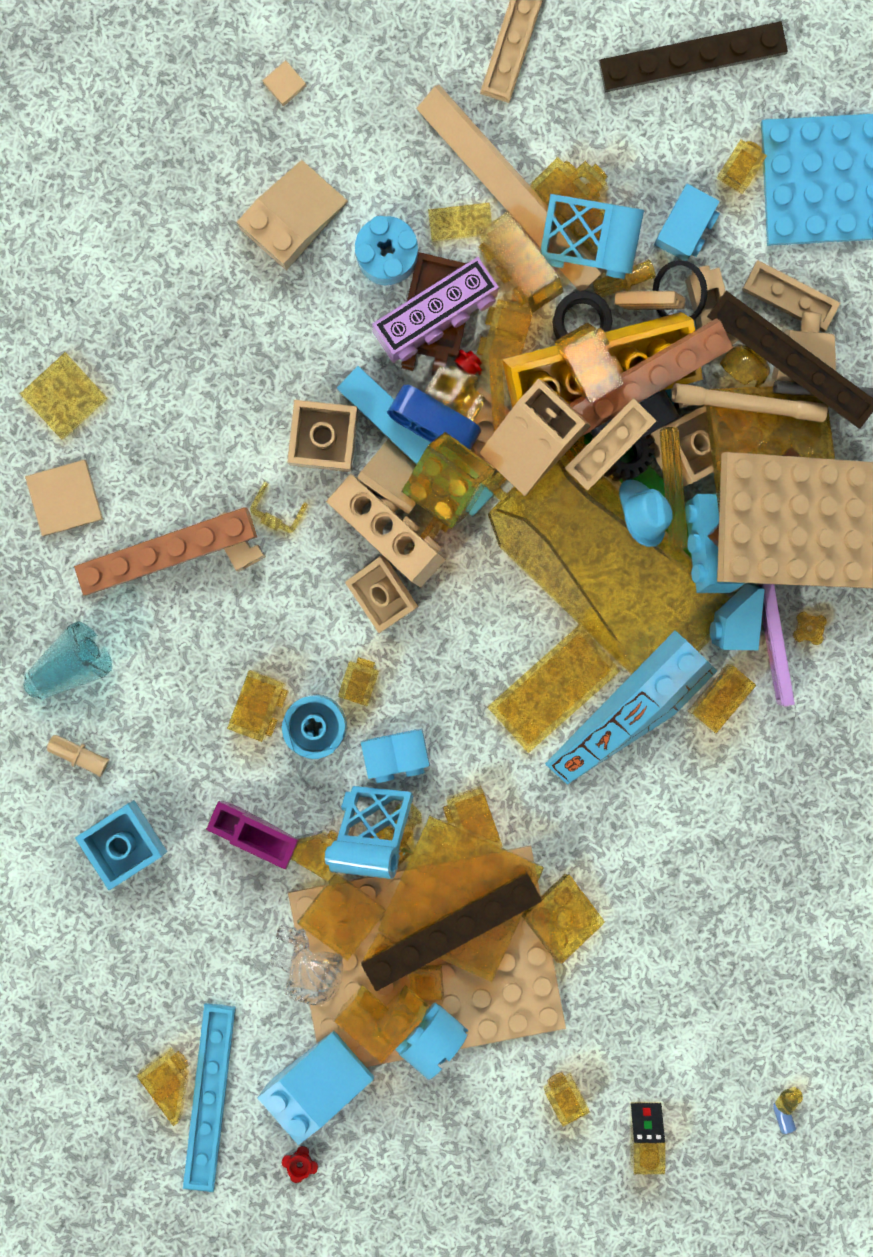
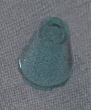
M80 621L69 625L24 675L23 686L27 694L33 698L36 697L43 700L101 679L109 674L113 668L112 659L106 647L104 646L99 650L92 639L98 636L94 630Z

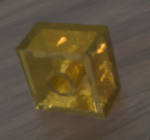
M444 432L427 446L401 492L450 529H453L469 514L496 469L447 432Z

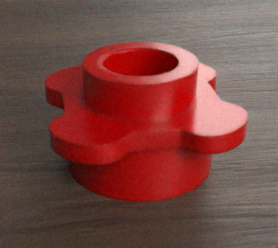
M460 349L459 357L454 361L455 364L470 379L476 374L480 376L483 371L480 367L483 364L482 361L471 350L466 353Z
M305 1146L298 1147L295 1153L285 1155L282 1158V1166L287 1168V1173L294 1183L302 1182L309 1174H315L318 1170L317 1162L312 1161L309 1156V1149ZM298 1162H301V1163L303 1164V1166H302V1167H298V1166H297V1163H298Z

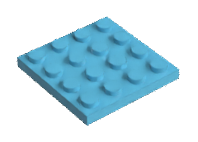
M873 114L762 120L761 138L767 246L873 240Z

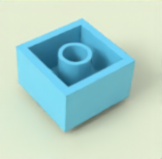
M135 800L75 837L108 890L119 885L167 853L166 848Z

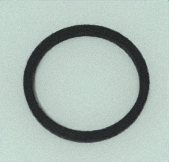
M682 260L670 262L663 266L656 275L652 291H659L661 279L670 268L682 265L691 269L697 276L701 286L700 303L696 311L689 316L695 320L702 313L707 301L708 291L705 277L700 269L691 262ZM657 310L661 317L668 316L664 310Z

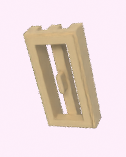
M624 291L615 293V304L628 310H684L685 298L675 291Z

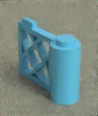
M550 194L539 257L545 258V265L564 268V263L568 262L606 269V276L625 279L626 273L632 274L644 210ZM557 202L569 203L576 214L563 225L560 224L555 216ZM575 205L586 206V208L579 212ZM592 208L605 210L603 223L592 231L582 215ZM579 218L589 234L574 244L564 228ZM554 221L558 228L552 232V226ZM601 230L600 240H598L595 234ZM561 232L570 247L561 254L548 252L550 239ZM590 237L598 247L596 261L584 259L576 248ZM573 250L577 257L567 256L566 254Z
M353 786L351 792L346 791L341 806L345 814L338 838L325 851V864L329 865L330 871L393 879L398 869V852L413 800L412 792ZM359 797L372 798L375 802L361 812L356 807ZM393 800L403 801L401 809L391 815L384 808L385 805ZM380 809L386 818L370 827L365 818ZM362 821L367 830L357 837L348 836L350 828ZM391 824L395 830L392 841L379 839L376 833Z

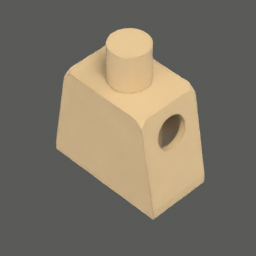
M803 312L801 330L786 329L784 333L836 371L834 334L819 332L822 314ZM774 367L772 379L794 382Z

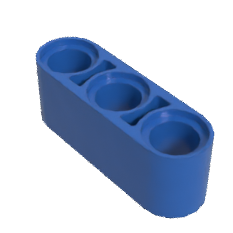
M411 385L402 386L387 411L389 417L398 424L461 459H465L481 433V428L475 422Z

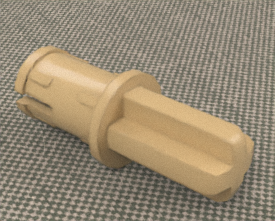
M53 735L47 745L48 752L71 762L72 767L80 766L99 777L103 775L109 762L108 758L85 749L84 744L79 746L58 735Z

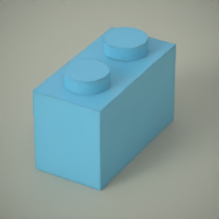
M686 184L654 245L683 261H687L691 255L697 257L705 242L704 239L700 238L705 228L712 229L720 214L715 211L720 201Z

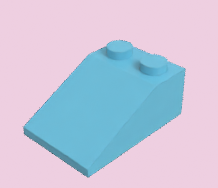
M333 1030L270 1080L257 1098L299 1145L324 1126L371 1083L375 1077Z

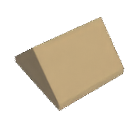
M383 555L345 582L378 633H381L419 607L387 558Z

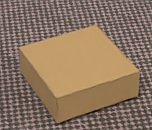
M286 60L262 80L263 84L282 106H285L307 87L303 79Z

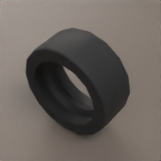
M586 290L572 292L564 297L556 307L552 321L554 334L561 344L578 340L569 335L564 326L566 312L576 304L591 305L597 310L601 324L596 334L610 331L613 323L612 312L606 300L597 293Z

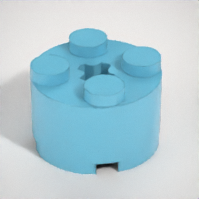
M376 216L361 228L355 241V254L358 266L364 276L376 284L385 286L400 283L413 273L418 258V244L415 233L407 223L396 217ZM388 246H391L393 254L387 253L385 257L382 256L380 248L386 249Z
M317 694L305 696L294 702L288 708L282 722V734L287 746L298 755L308 759H319L333 753L343 741L347 729L346 717L340 705L332 698ZM311 718H315L316 722L322 723L323 727L319 729V734H315L314 730L308 731L307 725L311 723Z
M434 1002L426 1012L421 1011L411 1023L414 1029L409 1036L405 1034L397 1042L394 1049L427 1080H430L442 1070L438 1064L441 1065L446 1060L450 1061L458 1052L467 1038L468 1034L466 1032H468V1029L443 1007Z

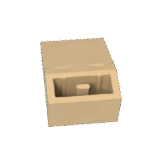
M538 379L514 405L479 453L526 496L591 425L546 382Z

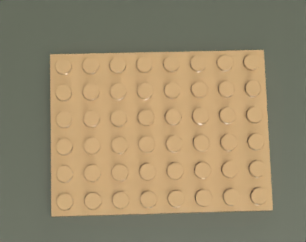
M531 845L400 870L396 872L393 879L368 876L288 892L317 1043L334 1030L365 1067L405 1060L394 1047L405 1034L409 1036L414 1028L411 1026V1023L421 1011L426 1012L434 1002L443 1007L468 1029V1032H466L468 1034L460 1049L566 1029L542 902L377 992L361 965V961L525 872L529 874L540 895Z

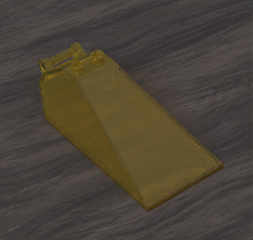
M568 450L526 496L515 486L508 493L503 491L501 486L507 479L499 471L492 478L488 476L482 484L499 500L488 513L499 548L631 675L674 630L698 652L711 640L710 625L714 622L715 612L730 598L725 593H697L696 585L691 575L692 561L665 535L662 542L655 547H646L639 544L627 529L619 490L602 476L587 491L565 469L578 454Z

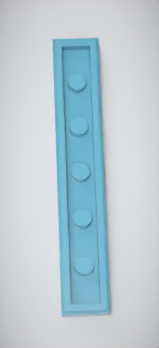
M359 366L337 387V390L354 406H357L358 410L471 517L494 495L455 456L391 419L387 411L394 399Z
M204 1004L183 1189L214 1192L235 1006Z

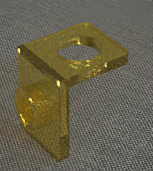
M584 161L561 184L560 188L568 197L591 200L601 189L604 192L608 190V185L605 181L608 176L597 164L591 167ZM578 178H586L591 184L589 193L584 196H578L572 190L573 182Z

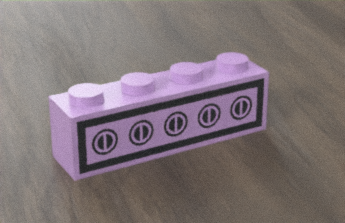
M476 257L372 323V332L393 363L399 359L406 361L417 353V347L425 342L428 345L436 342L444 335L443 331L453 325L454 328H457L468 321L470 318L469 314L475 310L480 309V311H484L496 302L495 298L497 297L499 287L479 257Z

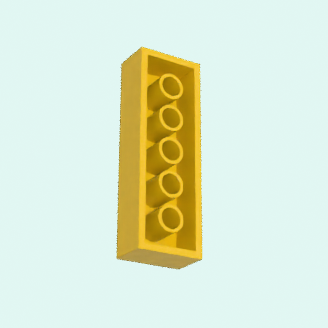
M679 312L502 359L512 408L538 379L546 382L560 397L570 404L694 332V320L686 314ZM701 367L664 389L673 388L675 383L689 384L703 380Z

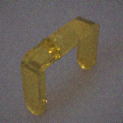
M264 481L250 507L251 513L261 519L260 523L275 531L281 529L287 533H293L309 504L303 503L292 526L289 527L282 523L283 520L267 512L264 514L256 509L266 487L269 485V483Z

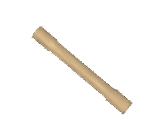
M679 383L673 385L671 400L676 403L698 406L710 405L784 415L816 422H824L828 412V407L824 403L747 395Z

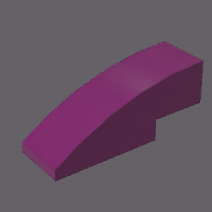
M226 801L217 802L206 828L207 831L230 841V844L283 869H287L299 842L297 838L275 825Z

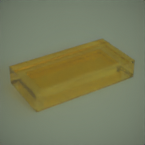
M490 202L428 209L432 242L493 235Z

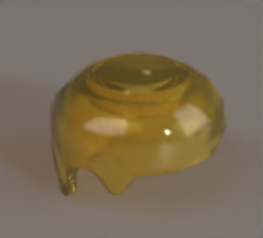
M746 345L734 346L720 362L723 369L740 383L747 385L749 382L756 380V388L762 385L770 374L768 362Z

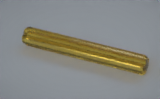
M666 427L660 430L665 498L671 505L673 519L668 527L669 547L671 550H684L687 548L688 538L679 430L677 427Z

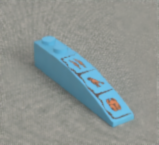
M674 630L545 763L546 766L568 785L673 717L708 682L717 670L686 639Z

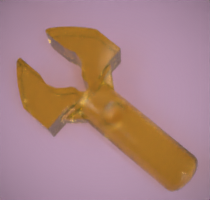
M400 803L395 807L392 814L400 809ZM413 803L411 804L412 817L408 820L402 837V853H405L403 855V861L405 862L415 860L413 828L416 824L422 823L421 812Z

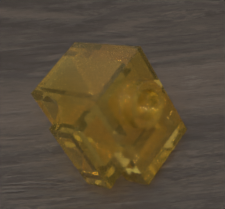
M451 365L448 369L439 366L425 390L427 395L473 422L485 403L484 395L475 390L479 384L478 377Z

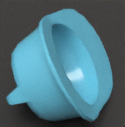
M636 480L624 481L620 485L619 496L627 529L639 544L646 547H655L662 542L665 530L673 519L671 505L658 490L649 489L643 483Z

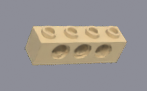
M350 474L326 502L412 583L421 588L446 560L438 553L442 547L429 536L423 539L417 533L420 527L408 516L401 519L395 513L398 510L397 506L384 497L380 499L374 494L375 491ZM371 502L370 511L362 515L363 506ZM389 522H393L392 530L388 534L383 535L384 526ZM410 542H414L413 551L405 555V546Z

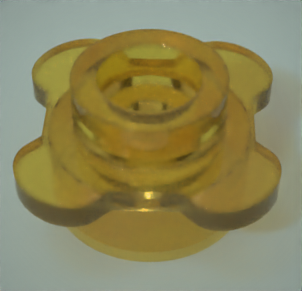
M800 612L796 616L798 624L797 629L793 632V638L797 642L806 640L811 641L813 645L821 644L824 640L822 635L825 629L824 626L827 624L826 618L823 615L815 617L809 616L806 612ZM809 625L812 626V631L807 630Z

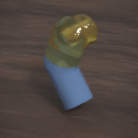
M796 1087L782 1091L773 1106L782 1134H788L796 1130L791 1114L803 1100L802 1092Z

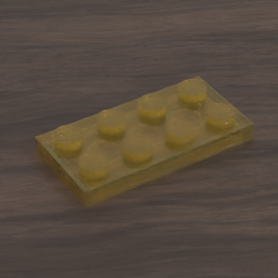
M578 625L490 703L487 708L529 753L621 670L588 633Z

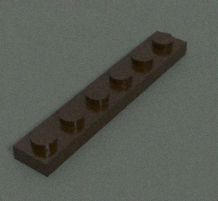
M782 21L599 59V67L606 93L786 55L788 49Z
M727 290L707 315V318L712 321L714 319L720 320L725 331L858 429H861L873 413V398Z
M525 872L361 961V965L377 992L542 902V898L529 874Z

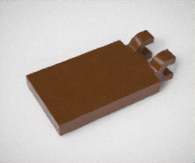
M418 252L407 301L467 263ZM466 322L457 328H454L453 325L443 331L444 335L430 345L425 342L417 347L418 351L415 355L401 362V369L413 371L417 354L435 358L431 376L444 378L448 356L458 358Z

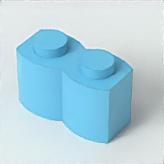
M423 728L361 741L368 779L375 778L376 783L394 780V774L406 772L407 777L425 773V767L430 766Z

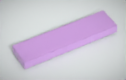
M758 584L757 586L765 589L762 621L776 702L780 706L795 705L774 584Z

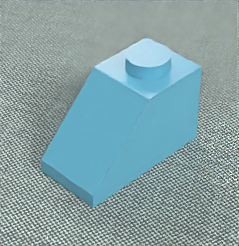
M747 583L715 612L714 622L710 625L712 644L723 650H759L764 588L753 583Z

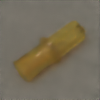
M647 259L642 263L634 265L632 274L626 273L625 279L606 276L594 281V292L604 298L624 289L625 291H630L632 286L649 279H654L656 277L655 269L652 262Z

